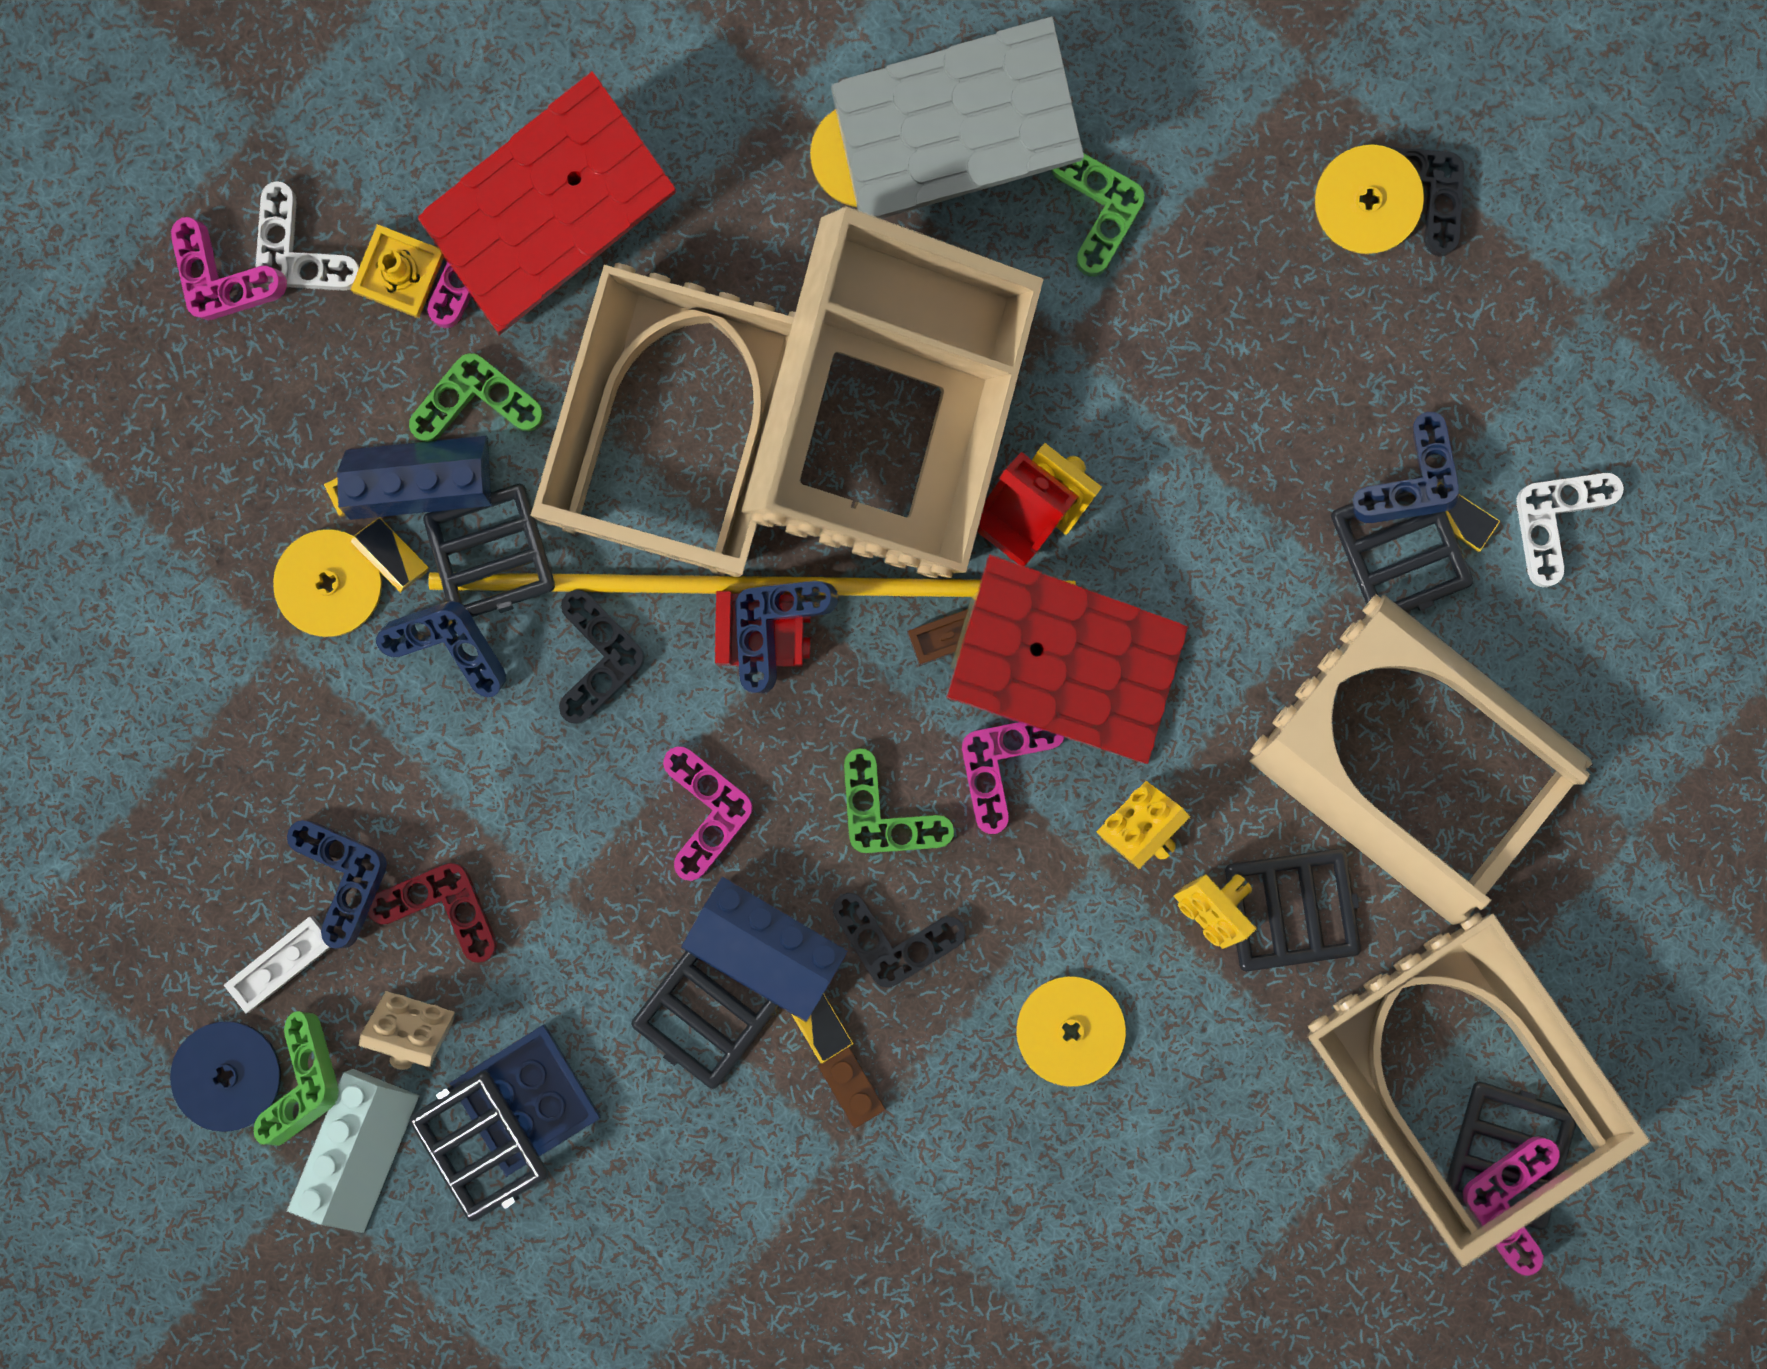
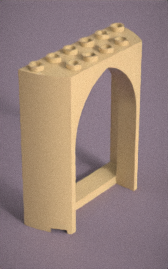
M615 263L614 267L604 265L531 516L545 524L563 528L562 531L575 535V532L704 567L717 575L724 576L729 574L734 577H740L744 571L757 523L752 522L753 516L743 513L742 508L796 312L790 311L787 316L774 312L775 308L766 303L754 302V305L751 306L741 303L739 297L730 293L720 292L719 296L705 293L706 289L697 284L685 282L683 287L670 283L671 279L661 274L650 273L649 277L636 274L635 268L625 264ZM711 323L717 327L739 350L751 375L754 401L749 434L715 552L581 515L613 402L625 373L636 358L649 345L662 336L685 326Z
M1375 594L1362 610L1367 614L1362 621L1358 620L1356 623L1353 622L1340 637V640L1344 642L1343 645L1334 651L1330 650L1317 667L1322 670L1319 675L1311 680L1308 678L1297 690L1295 696L1299 699L1294 706L1290 705L1288 708L1285 706L1272 723L1276 728L1267 738L1265 735H1262L1250 749L1254 756L1249 762L1448 922L1456 925L1468 919L1476 906L1480 910L1487 906L1491 901L1485 896L1570 788L1573 785L1586 782L1590 775L1586 768L1592 765V761L1387 596L1382 595L1379 597ZM1380 668L1406 669L1433 677L1461 694L1556 770L1555 774L1469 882L1374 807L1356 789L1347 776L1339 760L1332 732L1334 697L1338 685L1342 681L1360 672Z
M1479 912L1460 924L1462 928L1451 935L1449 933L1442 935L1441 933L1426 942L1423 946L1427 951L1421 955L1418 953L1414 955L1409 954L1396 962L1393 966L1397 971L1391 975H1388V973L1384 975L1379 974L1363 985L1366 991L1361 995L1349 994L1333 1005L1336 1011L1331 1015L1327 1016L1324 1014L1308 1025L1310 1029L1308 1038L1462 1267L1650 1142L1494 914L1482 917ZM1420 984H1436L1451 987L1474 996L1497 1012L1516 1034L1595 1149L1593 1153L1479 1229L1476 1228L1401 1117L1386 1086L1381 1064L1382 1033L1389 1009L1404 987Z

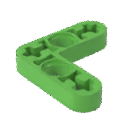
M1084 154L1082 161L1072 163L1079 170H1081L1083 163L1088 166L1083 172L1081 181L1075 179L1078 172L1072 168H1067L1064 172L1059 167L1052 169L1051 172L1061 182L1104 205L1103 210L1079 249L1076 258L1079 271L1084 275L1092 277L1098 276L1105 271L1138 215L1145 198L1142 187L1136 182ZM1093 173L1104 175L1107 180V186L1102 190L1091 189L1087 184L1088 176ZM1113 181L1119 183L1116 191L1124 195L1128 191L1135 193L1133 199L1137 203H1129L1127 207L1121 204L1123 198L1114 192L1111 199L1106 197L1111 190ZM1107 220L1115 221L1120 227V234L1115 238H1107L1101 233L1100 225ZM1095 237L1102 245L1112 247V249L1108 251L1104 246L1098 258L1102 264L1095 263L1091 268L1086 265L1087 258L1083 255L1085 253L1091 255L1094 252L1098 242L1091 240Z
M468 353L461 356L412 414L409 428L411 433L422 442L436 441L475 394L515 427L524 432L538 429L543 422L544 413L540 405L486 360L477 354ZM467 363L471 366L479 363L477 369L484 377L488 378L490 372L494 376L490 377L483 385L472 375L467 379L464 378L467 374L464 366ZM499 383L507 385L509 388L508 398L503 402L492 401L490 397L492 387ZM483 385L482 390L479 391L477 388ZM447 389H454L459 394L458 403L451 408H445L440 403V396ZM519 394L522 398L516 402L526 410L534 407L532 413L535 419L532 422L525 420L523 423H520L519 421L522 416L513 407H511L509 413H506L504 410L514 403ZM434 404L440 412L447 416L442 420L437 415L431 423L435 428L434 431L431 433L424 431L420 434L419 432L422 427L418 423L422 418L428 421L434 415V412L429 409Z
M860 748L852 750L847 755L844 762L849 839L854 849L862 853L940 848L951 842L954 836L953 824L944 816L932 815L881 819L875 757L870 751ZM861 754L865 761L871 762V767L866 768L864 772L865 780L873 778V786L861 784L851 788L850 780L858 781L857 770L850 769V762L856 761V755ZM861 790L870 792L874 799L873 806L864 812L857 810L852 802L855 793ZM923 821L922 829L933 828L934 821H940L942 827L948 828V834L942 836V842H935L934 836H922L925 843L916 844L918 831L915 822ZM880 824H887L886 839L889 844L888 847H880L881 839L870 841V847L867 848L863 847L861 841L855 840V834H859L862 831L861 827L868 826L870 832L877 833L881 832ZM897 824H906L911 828L912 838L907 844L898 845L892 840L891 831Z
M295 1011L289 1015L285 1022V1038L298 1086L257 1117L254 1125V1136L260 1144L279 1146L331 1109L338 1099V1084L318 1016L313 1013ZM313 1051L315 1057L314 1064L309 1069L308 1059ZM296 1102H298L299 1113L294 1120L293 1108Z

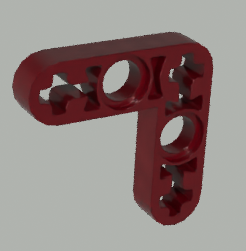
M456 863L444 864L376 893L368 912L370 918L376 923H393L442 902L467 959L480 963L488 961L495 954L497 949L496 938L469 873L462 865ZM449 869L452 873H459L461 879L456 882L457 888L453 889L451 885L438 888L442 895L436 898L435 886L429 880V877L434 875V881L439 882L447 878L446 871ZM416 883H422L428 889V898L422 904L414 903L409 896L410 888ZM401 890L402 901L408 907V910L403 912V906L399 905L389 910L390 917L388 918L385 914H378L376 908L381 906L380 899L383 898L385 902L397 900L399 897L395 892ZM463 902H469L475 908L476 915L470 923H463L457 918V907ZM480 922L483 929L476 930V933L480 940L487 939L489 946L484 949L485 955L482 957L479 952L471 951L470 946L475 944L472 933L464 936L462 929L473 928Z

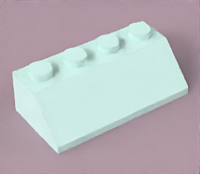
M351 1069L342 1075L338 1085V1099L326 1114L287 1211L320 1225L364 1233L409 1124L410 1116L413 1114L420 1096Z

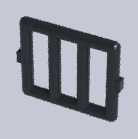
M1402 492L1396 496L1395 500L1397 501L1412 495V493ZM1389 495L1384 496L1386 505L1389 504ZM1365 500L1364 505L1367 507V510H1374L1375 504L1372 503V500ZM1353 503L1332 512L1331 519L1366 604L1375 594L1378 595L1375 586L1449 557L1456 574L1455 578L1397 600L1394 603L1406 612L1416 608L1421 611L1433 606V602L1472 586L1473 577L1446 511L1414 516L1357 540L1348 522L1349 519L1355 517ZM1435 524L1443 544L1369 573L1361 553Z
M518 483L491 492L492 506L428 512L423 517L447 602L454 601L462 604L458 590L460 586L534 562L539 581L463 605L472 617L497 609L500 613L513 610V604L549 593L555 588V581L536 519L531 516L532 506L523 484ZM515 500L520 517L444 542L439 524ZM524 531L529 549L453 573L449 555Z
M1337 848L1233 863L1226 866L1225 875L1227 883L1235 874L1242 877L1262 874L1274 953L1253 956L1250 936L1236 943L1241 970L1248 972L1346 958L1360 954L1361 944L1355 909L1359 908L1357 893H1352L1345 850ZM1333 864L1345 943L1324 946L1312 867ZM1298 869L1310 948L1288 951L1276 872ZM1243 899L1236 907L1247 918Z
M685 951L633 1018L631 1025L634 1030L664 1052L663 1058L673 1066L678 1063L708 1088L716 1089L776 1013L779 1006L767 999L760 1010L755 1013L697 968L694 963L698 958ZM684 976L747 1024L735 1042L672 994ZM662 1005L725 1054L712 1071L649 1023Z
M487 1071L479 1072L455 1088L453 1085L437 1094L438 1099L410 1116L409 1122L469 1221H477L502 1205L505 1209L519 1200L520 1194L548 1177L547 1168ZM482 1089L492 1108L438 1141L427 1122ZM498 1121H501L511 1140L459 1172H456L446 1153ZM519 1152L530 1172L475 1204L465 1184Z
M1481 1081L1474 1083L1445 1181L1459 1203L1467 1207L1463 1200V1191L1459 1190L1465 1168L1482 1173L1496 1163L1469 1154L1475 1133L1515 1146H1520L1528 1139L1534 1137L1533 1135L1479 1119L1485 1098L1562 1121L1555 1143L1559 1150L1558 1163L1546 1174V1178L1541 1177L1527 1187L1538 1190L1563 1173L1577 1125L1566 1107L1537 1099L1536 1094L1523 1090L1517 1093ZM1537 1145L1534 1148L1536 1152L1545 1154L1548 1151V1147L1542 1148ZM1509 1166L1503 1169L1502 1180L1514 1184L1519 1181V1169ZM1479 1195L1473 1200L1474 1203L1480 1202L1483 1205L1488 1202L1485 1197ZM1553 1207L1526 1224V1226L1539 1230L1547 1228Z

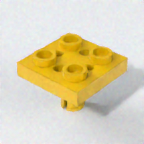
M377 224L350 290L357 295L420 318L444 256L438 247ZM418 274L420 276V280L417 283H412L411 277L415 281L417 280ZM391 284L397 286V289L394 293L388 292V289L394 290V287Z
M1044 443L1032 460L1078 496V499L1056 527L1067 535L1102 489V486L1084 473L1086 465L1079 457L1069 456L1065 459Z
M1145 781L1114 814L1106 819L1105 823L1096 833L1135 867L1140 869L1154 854L1158 859H1165L1170 856L1162 846L1165 845L1172 853L1175 851L1176 844L1170 837L1190 816L1181 806Z
M1205 874L1184 885L1174 895L1179 902L1178 907L1183 914L1190 919H1195L1203 927L1205 937L1213 945L1220 946L1222 949L1247 939L1256 930L1236 907L1237 904L1252 892V887L1249 883L1244 887L1241 886L1236 891L1246 880L1238 874H1235L1221 890Z

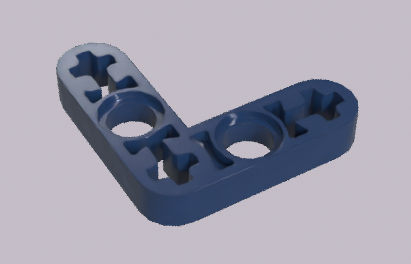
M1425 412L1420 414L1414 421L1413 438L1421 478L1367 486L1358 490L1353 497V512L1359 521L1377 523L1445 512L1456 506L1459 497V484L1447 425L1440 414ZM1425 425H1431L1432 429L1435 430V443L1429 444L1428 433L1424 430ZM1438 454L1445 458L1446 463L1441 468H1431L1425 461L1429 456ZM1442 478L1444 490L1448 493L1445 499H1441L1440 495L1437 494V480ZM1402 492H1410L1416 497V501L1410 506H1402L1396 502L1395 498ZM1389 495L1390 508L1386 509V502H1384V496ZM1365 500H1372V503L1375 504L1374 510H1367V507L1364 505Z
M808 581L748 588L738 595L735 609L739 677L741 685L745 690L764 694L769 692L776 683L777 671L773 620L831 613L838 604V593L833 585L822 581ZM789 591L794 597V605L789 611L784 612L780 608L779 600L784 592ZM820 592L826 594V600H822L820 603L805 602L804 596H817ZM754 600H759L760 606L754 608V611L749 610L748 604L754 602ZM760 620L762 625H749L748 622ZM755 631H759L763 636V645L757 651H753L749 646V638ZM751 657H764V661L751 662ZM758 672L764 673V679L758 682L753 681V675L758 674Z
M445 602L392 620L385 624L376 637V644L380 651L393 658L444 642L472 689L481 696L493 697L497 695L506 682L505 670L469 611L458 602ZM415 623L427 626L431 636L420 634L415 627ZM405 634V637L401 640V642H399L396 639ZM462 643L474 646L477 649L478 655L472 656L467 654L463 650Z
M305 820L297 821L291 825L287 834V841L291 849L344 873L323 922L321 936L324 943L331 948H348L356 942L385 874L387 867L386 858L379 850L319 823ZM301 831H308L309 836L322 841L319 845L304 843V839L299 837ZM339 840L343 843L345 852L340 860L334 861L329 855V848L333 842ZM363 859H370V862L374 864L373 871L366 870V867L362 865ZM354 878H362V881H368V885L354 882ZM352 888H357L362 895V901L355 909L349 907L346 902L347 893ZM340 912L354 915V919H346V916H340ZM335 926H342V930L346 932L345 938H338V934L334 932Z

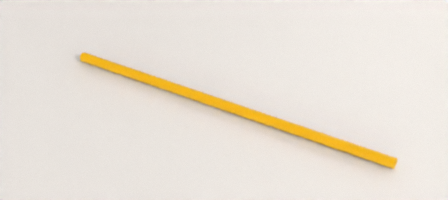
M430 572L428 578L429 589L443 590L439 573ZM500 573L460 586L458 590L508 591L539 581L537 573ZM552 574L555 588L551 592L582 590L584 592L716 594V591H731L733 594H740L748 588L822 581L833 585L838 595L973 597L978 592L981 579ZM1063 580L1065 582L1076 585L1075 581ZM787 591V592H784L783 594H792V593L789 592V591Z

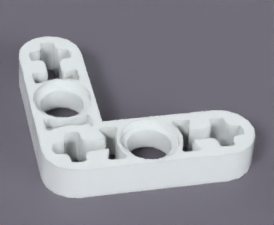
M277 181L266 185L262 191L260 202L256 267L272 266L273 255L270 252H266V249L276 251V263L282 267L281 272L286 277L287 287L350 290L359 270L357 262L345 255L294 253L296 196L285 183ZM278 191H281L287 198V201L280 203L279 210L282 216H287L286 219L276 217L277 207L270 201L271 197H277ZM277 225L283 226L286 231L285 238L279 243L269 242L267 234L270 228ZM278 251H284V254H280V253H277V252H278ZM308 262L316 263L319 270L317 276L312 280H303L300 276L301 267ZM325 263H329L328 268L333 271H341L343 265L347 264V267L353 271V275L346 276V281L342 282L338 275L326 273ZM267 276L268 282L266 284L269 285L273 283V278Z
M1601 473L1533 483L1524 487L1517 496V509L1527 570L1530 580L1539 587L1555 585L1564 575V563L1555 514L1607 507L1616 503L1623 494V484L1616 475ZM1603 481H1605L1606 486L1613 487V493L1608 495V499H1605V495L1602 493L1589 496L1591 503H1587L1589 489L1598 488L1603 484ZM1564 486H1572L1577 490L1579 497L1576 504L1568 505L1562 501L1560 492ZM1549 487L1553 488L1552 500L1556 508H1552V501L1542 502L1537 506V510L1534 509L1533 504H1527L1526 498L1532 495V491L1535 492L1537 497L1551 494ZM1535 526H1542L1548 531L1549 540L1545 545H1537L1532 541L1531 531ZM1551 548L1553 554H1548L1545 558L1547 566L1554 567L1555 573L1549 575V580H1546L1545 575L1538 574V568L1543 566V557L1541 555L1535 558L1534 552H1543Z

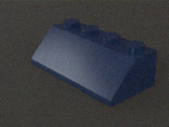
M478 436L345 450L337 472L338 507L350 520L492 506L488 437Z
M721 877L681 946L685 951L807 1022L848 952L724 877Z

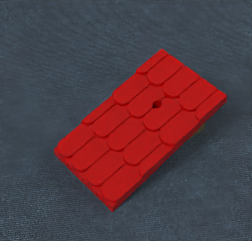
M592 71L548 105L545 111L515 133L507 143L464 175L460 182L426 207L423 213L418 216V220L500 336L676 193V188Z
M989 555L978 592L971 598L957 649L950 667L955 670L946 698L1140 763L1148 764L1188 626L1042 574L1025 566ZM1031 644H1034L1039 649L1040 656L1036 657L1030 653Z

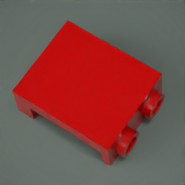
M1021 452L1005 469L999 478L1000 481L985 500L977 532L1005 553L1011 560L1019 565L1026 566L1078 499V496Z
M716 591L715 664L717 666H739L735 609L736 599L739 594H733L731 591ZM782 594L780 597L779 605L784 612L789 611L794 605L792 594ZM754 600V602L748 604L749 610L753 611L754 608L760 606L759 600ZM811 616L773 620L776 667H803V659H810V637H804V623H811ZM760 620L748 622L749 625H762ZM759 631L753 632L749 638L750 648L753 651H757L763 645V636ZM751 657V662L764 661V657Z

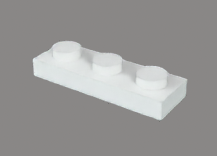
M309 916L224 984L225 988L245 1013H250L331 948L324 943L321 936L322 927L314 916Z

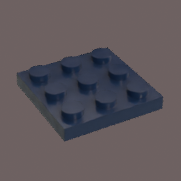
M545 1024L449 1083L455 1088L479 1072L487 1071L539 1156L601 1118V1115ZM482 1089L460 1101L471 1120L492 1108ZM501 1121L480 1132L481 1137L491 1152L511 1140ZM519 1152L499 1164L506 1177L526 1165Z

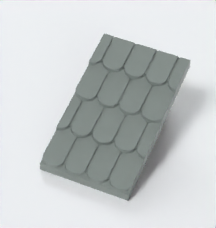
M1052 16L997 31L996 34L953 45L945 50L887 65L886 68L846 78L831 86L857 210L879 219L1082 161L1084 158Z

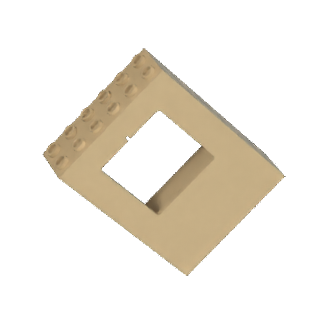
M844 207L821 217L742 512L752 515V522L768 527H773L774 524L787 526L785 532L799 537H807V535L820 536L819 543L836 548H840V545L853 547L852 553L867 558H873V555L886 557L884 563L899 568H906V566L918 568V574L927 577L938 578V576L952 578L953 573H966L1043 278L849 207ZM835 352L941 389L939 404L908 517L896 515L859 502H855L854 508H851L853 500L803 485L800 481Z

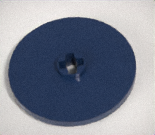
M233 1021L212 1023L193 1032L180 1045L171 1066V1089L180 1110L195 1124L212 1131H235L255 1123L257 1117L273 1105L281 1083L280 1062L270 1041L253 1027ZM222 1066L225 1071H233L234 1076L229 1079V1087L226 1082L219 1083L217 1080V1076L222 1074L220 1069Z

